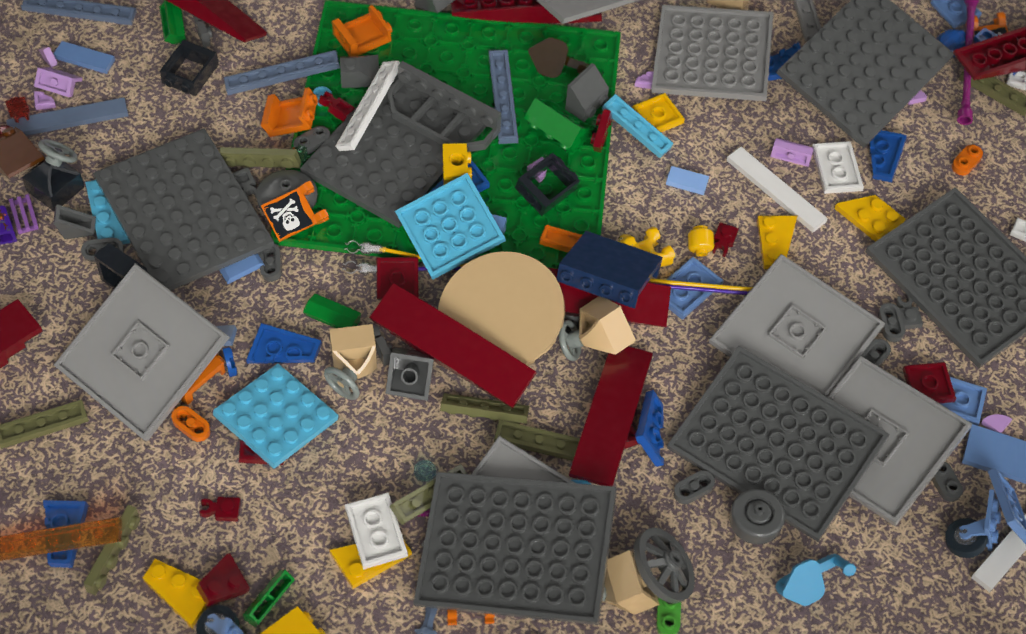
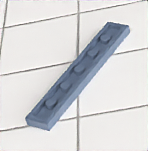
M23 0L21 5L23 11L131 26L137 13L136 8L82 0Z
M334 50L224 77L226 92L228 95L323 73L339 69L340 64L337 52Z
M508 50L489 51L494 109L501 112V130L498 134V144L518 143Z
M124 97L7 119L6 122L7 125L17 127L28 136L127 117L129 115Z

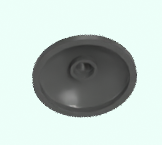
M276 171L266 176L259 184L256 192L257 203L262 210L261 205L311 181L314 186V192L305 195V198L311 209H313L318 197L317 187L308 175L300 171Z

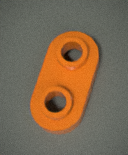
M976 145L966 146L954 159L952 170L958 175L969 174L981 161L983 156L982 149Z
M180 406L174 409L171 415L172 422L186 436L196 442L204 441L210 436L209 423L187 406ZM182 418H187L186 421H180ZM198 430H202V431H203L202 433H199V434L196 433Z

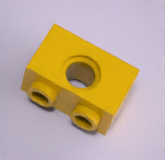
M467 143L443 144V185L468 173L472 180V167H468V164H471V151L467 152Z

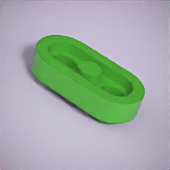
M659 598L656 619L658 633L678 634L681 622V602L670 605ZM670 621L673 625L667 626L665 622Z

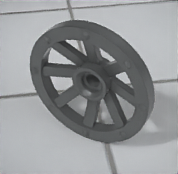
M649 528L640 533L634 543V558L637 569L648 588L657 597L668 603L676 604L689 598L694 590L695 576L690 559L681 544L671 534L660 528ZM651 538L659 548L649 544L647 540ZM645 550L656 555L657 558L647 561ZM658 567L661 572L658 579L655 578L650 568ZM669 576L671 591L663 586ZM678 579H679V581H680V583H681V585H682V590H681L680 593H679Z

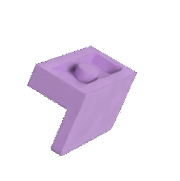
M50 67L37 68L34 87L66 97H72L75 82H81L82 77Z
M776 138L771 157L809 167L813 147Z

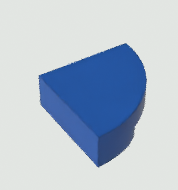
M230 347L224 348L223 354L229 377L236 376L238 373L232 349Z

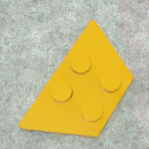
M876 195L840 202L834 208L875 242L906 220Z

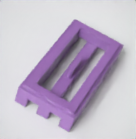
M26 194L25 198L19 196L14 201L13 198L9 199L18 234L39 229L29 194ZM23 203L28 204L33 222L32 226H29ZM15 205L20 207L25 228H21Z

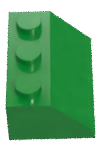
M534 98L524 116V119L529 121V126L536 130L541 129L544 131V136L551 140L556 139L560 142L559 146L566 150L578 149L596 131L595 128L549 99Z

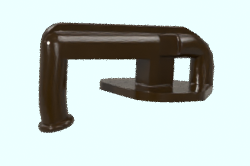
M552 37L532 46L528 50L538 73L550 78L560 76L564 65L577 69L578 74H581L590 65L589 63L568 57L567 44Z

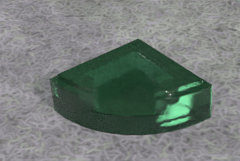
M299 145L298 147L291 148L297 149L302 164L308 160L307 147Z

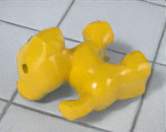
M654 226L646 230L644 240L636 242L635 237L630 234H622L618 237V242L663 257L661 267L673 264L675 252L670 245L664 247L661 253L655 252L654 247L659 244L656 241L660 239V233Z

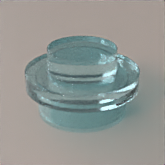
M420 461L414 467V475L420 481H430L436 475V467L430 461Z

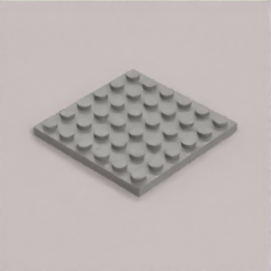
M662 5L651 93L766 101L774 12Z

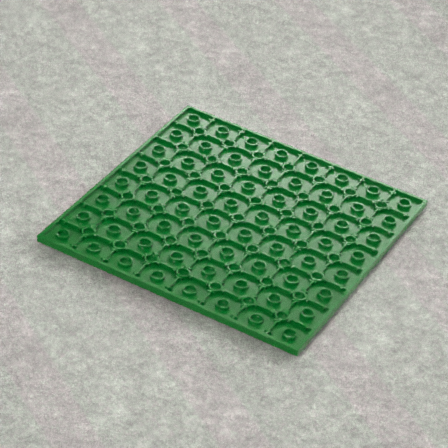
M325 0L313 55L336 50L340 64V57L349 55L333 35L332 21L339 18L343 24L368 14L370 5ZM373 5L376 10L381 12L385 22H388L392 27L391 42L359 56L378 55L379 69L383 62L399 61L401 63L404 61L494 108L488 54L489 51L508 50L518 143L498 144L497 135L485 150L471 152V160L490 183L489 188L479 192L486 206L489 207L491 214L507 218L504 234L506 241L466 263L494 252H516L530 256L548 268L558 269L559 263L568 252L539 244L546 225L580 235L588 231L601 236L612 124L608 127V135L602 152L593 150V144H590L592 136L578 149L566 150L559 146L560 142L556 139L551 140L544 136V131L541 129L536 130L529 126V121L524 119V116L534 98L552 100L565 109L568 85L579 74L577 69L564 65L562 73L556 78L541 75L538 73L528 50L550 37L564 41L568 46V57L589 64L593 63L597 67L609 87L608 97L610 99L615 95L621 32L542 23L480 20L456 17L450 13H435ZM340 68L307 76L305 88L309 87L312 92L317 87H327L331 90L335 99L340 97L355 108L360 104L369 88H342ZM316 105L311 129L323 126L329 130L331 135L343 121L328 112V107ZM602 106L597 109L592 118L589 117L585 121V123L596 129L595 133L598 130L596 125L598 114L603 113ZM486 127L475 141L484 140L493 128ZM309 130L294 133L291 149H294V140ZM315 152L306 156L299 155L301 159L300 168ZM551 153H554L563 160L570 171H573L578 176L580 182L573 193L541 216L515 189L518 178L528 172V165L541 157L545 159ZM286 168V170L300 171V168ZM549 168L542 182L539 183L536 179L531 181L549 200L566 188ZM316 181L314 183L317 187L318 197L312 211L316 214L326 209L329 220L316 224L281 242L278 241L273 229L271 231L274 244L279 246L350 253L358 249L364 251L365 245L358 246V244L366 243L370 246H380L418 255L403 226L400 228L394 226ZM358 251L357 253H355L358 255L385 258L407 257L381 251H368L369 253Z

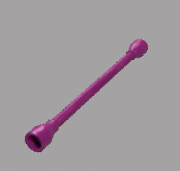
M964 0L967 7L965 46L973 44L974 16L979 0ZM965 68L962 102L957 112V122L961 125H969L973 122V111L970 102L971 76Z

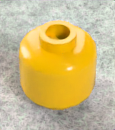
M694 226L688 232L689 251L695 253L698 257H704L714 249V233L711 229H708V226Z

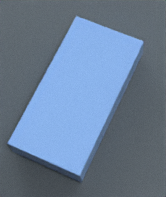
M671 166L666 185L704 195L709 176Z

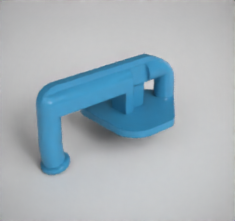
M831 554L817 561L807 559L796 564L790 574L778 580L775 589L784 598L800 605L808 606L820 600L824 595L823 572L838 566L846 576H852L856 572V566L838 554Z

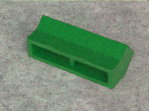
M164 0L159 7L164 41L171 44H180L183 39L186 40L182 10Z
M315 293L308 300L303 310L306 316L334 328L357 326L361 318L360 312Z
M279 570L243 613L244 620L256 628L295 579L286 570ZM280 580H283L285 583L277 591V593L274 596H272L270 592L273 590V588L278 584ZM264 600L267 601L268 604L259 613V615L255 617L253 615L255 610L260 606V604Z

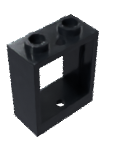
M183 39L160 69L162 84L181 90L185 94L196 96L219 65L217 52ZM185 59L203 65L193 81L175 74Z
M551 153L518 178L515 189L543 216L573 193L580 180L573 171L567 168L561 158ZM548 168L566 186L564 190L551 200L531 182Z
M110 243L99 249L94 256L101 280L114 289L135 263L147 272L146 267Z

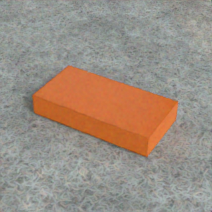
M546 225L539 244L569 252L582 235Z

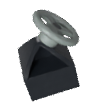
M42 139L38 142V146L47 156L45 160L27 172L22 179L26 191L55 212L56 205L63 206L84 188L81 173L67 164L76 162L78 159L77 154L62 143Z

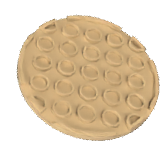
M494 252L480 256L465 264L447 283L438 307L439 311L474 331L527 366L533 364L536 359L544 353L546 354L553 346L563 327L565 318L563 293L553 273L540 261L516 252Z

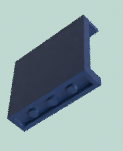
M585 231L559 263L556 279L560 283L635 309L638 296L652 277L657 278L659 275L663 257Z

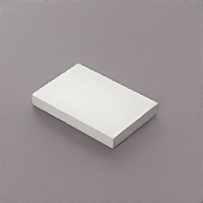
M851 141L812 145L824 194L863 191L864 186Z
M389 492L345 504L346 514L363 569L408 557L397 518L389 507L392 504Z

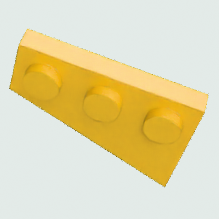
M797 216L757 217L763 269H769L781 254L787 257Z
M404 540L409 557L412 555V551ZM356 544L329 550L330 555L352 589L408 558L405 557L363 569Z
M154 559L143 576L144 582L193 629L206 608L197 590V585L201 580Z

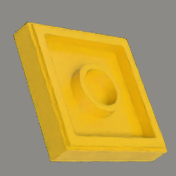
M666 93L632 106L637 113L660 132L685 122V118Z

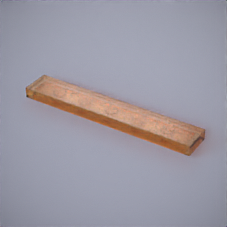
M120 517L0 536V561L120 542L122 520Z

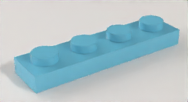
M616 94L603 105L602 110H611L612 118L657 157L661 158L672 148L674 144Z

